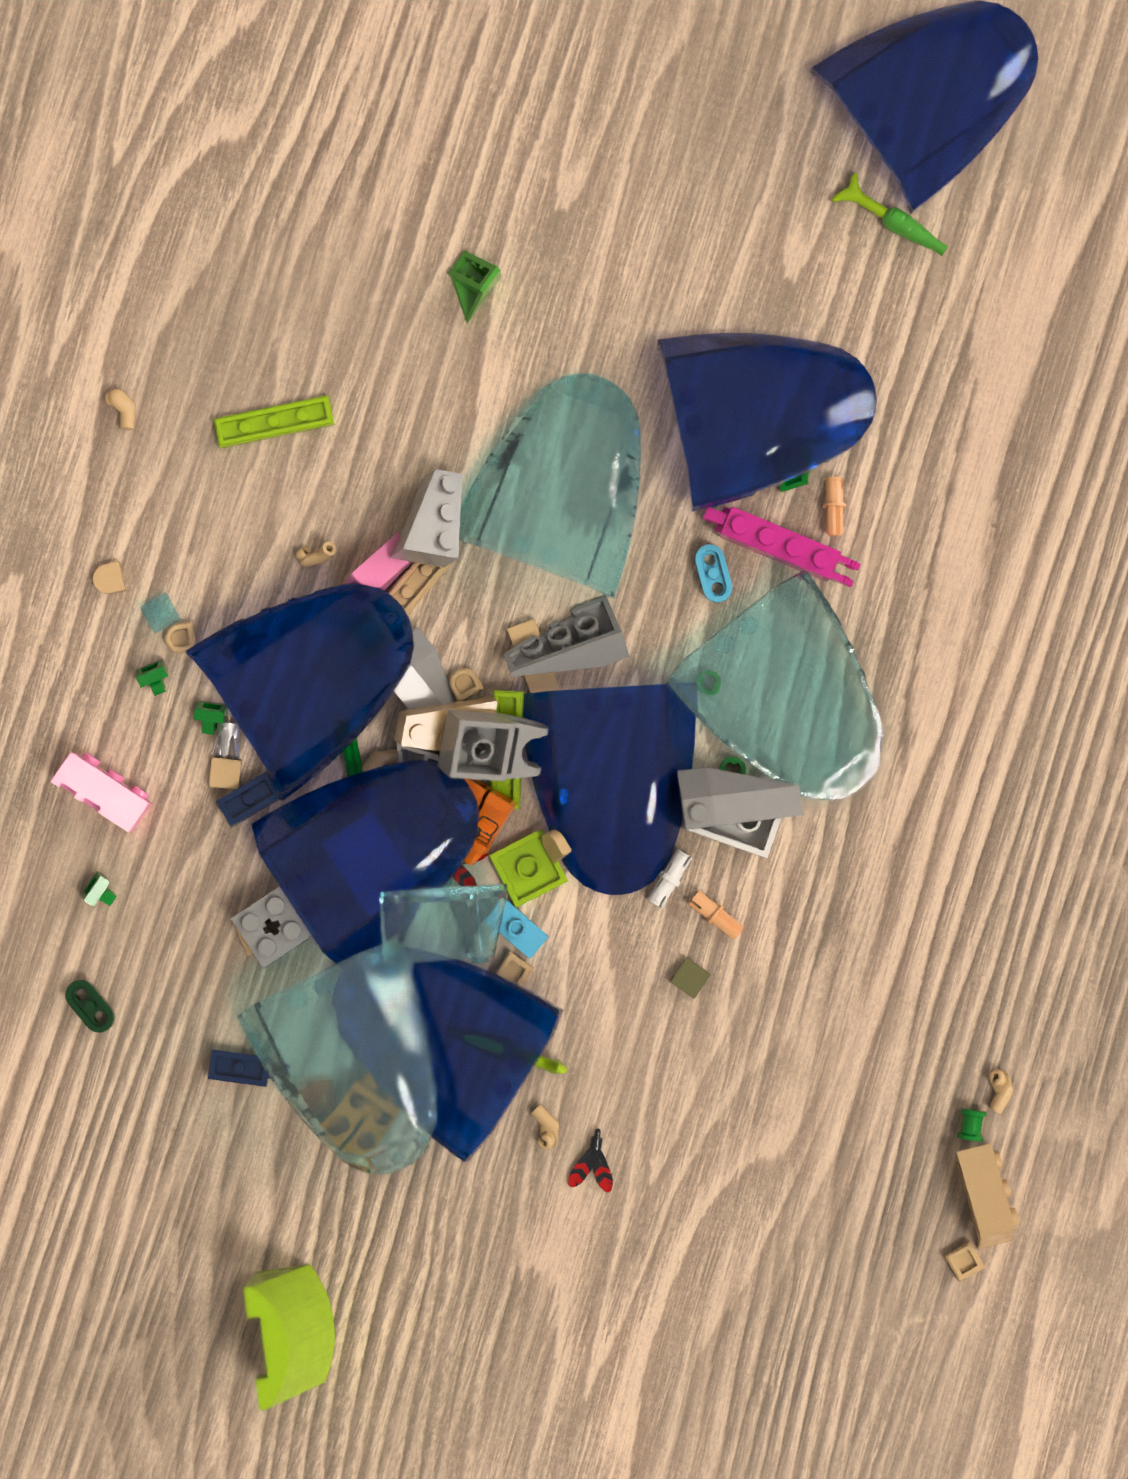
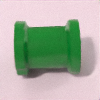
M961 1108L960 1113L963 1114L961 1131L957 1133V1138L983 1142L981 1130L983 1117H986L987 1112Z

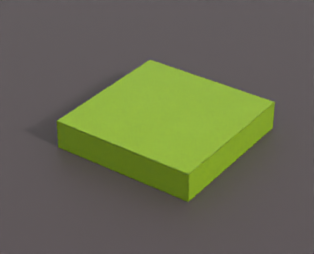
M542 829L489 855L516 908L568 882L559 861L553 864L543 846L542 836L544 832Z

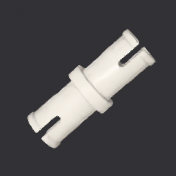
M676 849L664 871L661 870L658 874L660 878L647 897V900L663 909L676 886L679 887L681 884L679 880L693 858Z

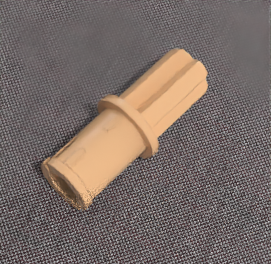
M842 477L825 478L826 503L823 504V508L826 509V534L828 536H840L843 534V509L846 508V504L843 503L844 478Z
M701 890L698 891L688 904L709 920V925L713 923L732 939L737 938L744 928L742 924L723 910V905L720 907Z

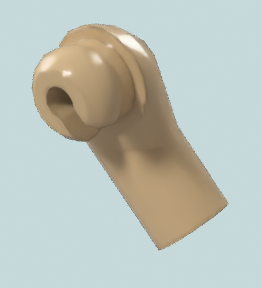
M120 389L108 391L105 395V402L108 406L111 405L120 412V429L134 430L135 403Z
M397 749L372 752L362 764L364 779L369 782L376 781L379 778V771L384 764L398 763Z
M540 1104L531 1112V1115L541 1124L538 1138L539 1146L542 1149H550L558 1141L559 1123Z

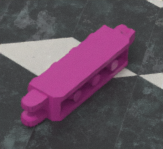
M724 506L722 512L707 507L702 518L716 525L714 532L719 533V537L826 582L832 580L844 586L852 587L853 580L845 575L833 572L836 563L857 571L861 566L860 563L840 555L841 552L733 506L731 509Z

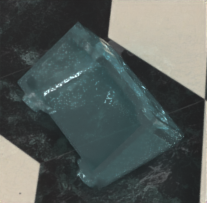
M507 884L380 892L384 964H396V970L414 969V963L471 958V964L488 963L489 957L494 956L507 900Z

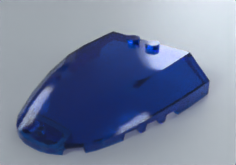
M969 1L921 13L879 29L842 48L813 66L811 73L813 76L820 78L836 94L895 177L908 203V209L912 214L952 182L999 133L1032 86L1037 71L1038 50L1034 35L1029 26L1014 11L998 3Z
M713 333L657 340V349L660 351L667 373L686 462L692 511L753 496L758 491L772 486L777 487L793 477L802 476L816 466L827 463L852 448L861 440L873 421L877 397L872 377L856 357L841 348L800 338L753 333Z
M353 583L318 590L312 594L289 599L287 602L277 606L265 608L249 618L240 619L217 631L185 652L195 661L215 686L268 770L277 791V798L283 801L331 764L360 735L388 701L405 676L411 663L414 650V632L411 620L398 600L378 587Z
M656 684L556 690L524 694L523 718L537 721L549 728L547 736L528 741L525 744L528 761L538 763V766L542 767L540 775L532 777L548 829L549 831L552 829L559 831L571 848V852L562 859L568 871L585 887L607 895L630 894L651 884L659 876L660 871H663L668 864L682 823L683 814L677 771L692 769L696 726L695 684Z
M417 759L377 767L331 782L282 805L251 825L259 855L317 945L328 958L348 973L400 934L440 893L441 889L456 873L470 853L475 843L480 815L476 797L465 779L450 778L438 767V763Z
M385 945L367 949L358 954L342 971L333 994V1006L337 1014L338 1029L359 1062L364 1064L374 1077V1081L384 1088L393 1098V1102L398 1107H401L414 1120L413 1122L463 1162H468L492 1135L553 1038L563 1013V1009L542 996L485 968L457 958L404 945Z

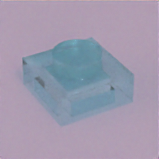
M167 593L140 607L154 633H158L181 620Z

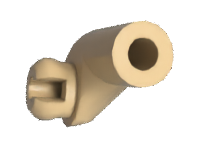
M325 542L317 551L311 553L309 547L305 546L296 552V558L300 561L299 564L304 567L323 564L336 553V547L331 542Z
M995 1069L989 1075L995 1096L988 1107L1002 1114L1014 1089L1009 1075L1002 1069Z

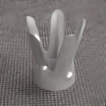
M228 715L227 723H217V736L209 756H212L214 751L216 758H220L221 755L227 756L230 746L231 757L234 760L240 759L238 744L240 725L230 723V715Z

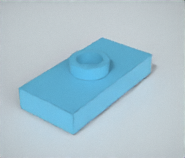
M505 898L485 920L529 959L549 938L546 933Z

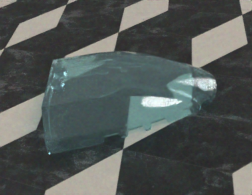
M592 374L564 376L549 383L539 391L503 434L474 480L461 507L459 542L481 547L574 581L614 599L631 542L637 510L641 464L639 419L630 398L613 382Z
M805 570L774 586L684 658L665 680V683L683 704L726 746L774 781L799 785L800 795L803 797L833 801L850 796L870 781L880 764L881 744L884 738L883 728L874 697L866 681V675L857 660L853 645L849 642L841 627L840 620L815 581Z
M397 940L358 953L253 1004L237 1016L255 1053L280 1093L312 1132L347 1165L365 1173L389 1174L415 1163L427 1150L433 1129L437 1124V1096L431 1067L432 1054L428 1049L427 1029L421 1017L418 1005L420 1002Z

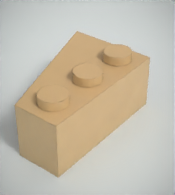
M484 696L467 701L460 700L438 706L431 705L399 711L394 740L401 746L440 751L448 709L495 713L498 701L491 696Z
M990 1143L956 1152L955 1159L964 1195L967 1197L971 1211L969 1213L971 1222H974L978 1240H976L978 1249L1013 1241L1016 1231L1015 1226L1019 1225V1219L1016 1209H1010L1007 1197L1011 1196L1007 1179L1002 1180L999 1169L1003 1168L999 1151L993 1152Z

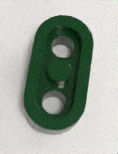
M77 980L67 987L65 993L67 1003L91 1031L101 1033L113 1026L115 1012L91 982ZM79 989H84L87 992L86 999L80 1000L78 998L77 992ZM98 1012H103L106 1016L103 1023L96 1020Z

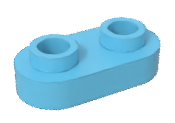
M712 544L704 545L697 551L695 556V565L703 594L709 601L721 603L727 600L732 592V582L725 556L718 546ZM712 555L715 558V563L713 565L705 564L704 557ZM715 583H719L723 587L722 592L719 594L712 591V585Z

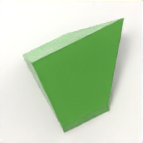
M464 250L447 274L452 279L466 323L468 324L501 279V271L497 266Z

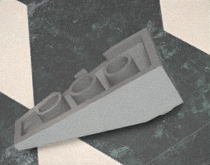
M607 596L577 606L571 610L572 615L560 623L555 620L548 625L549 630L542 635L531 636L504 653L503 655L511 677L603 667L630 657L622 631Z
M418 627L393 643L371 661L372 665L408 709L431 705L438 706L454 703L455 701L437 650Z
M708 767L677 771L684 830L803 815L799 785Z

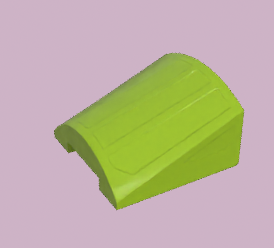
M310 1264L255 1272L245 1285L244 1294L247 1317H260L267 1374H260L256 1378L260 1411L267 1410L326 1381L334 1354L335 1326L327 1292Z

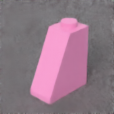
M399 531L350 575L338 595L357 616H360L413 563L390 558L400 538Z

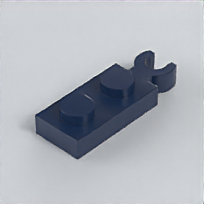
M287 765L280 767L273 778H270L268 773L265 772L216 801L217 807L230 828L280 800L282 796L278 790H289L296 785L297 781L295 778L289 782H284L281 779L282 774L289 770Z
M212 1049L208 1079L267 1087L268 1079H273L276 1084L284 1086L288 1085L289 1081L281 1080L278 1077V1072L282 1068L291 1069V1065L279 1063L274 1067L270 1066L271 1057Z

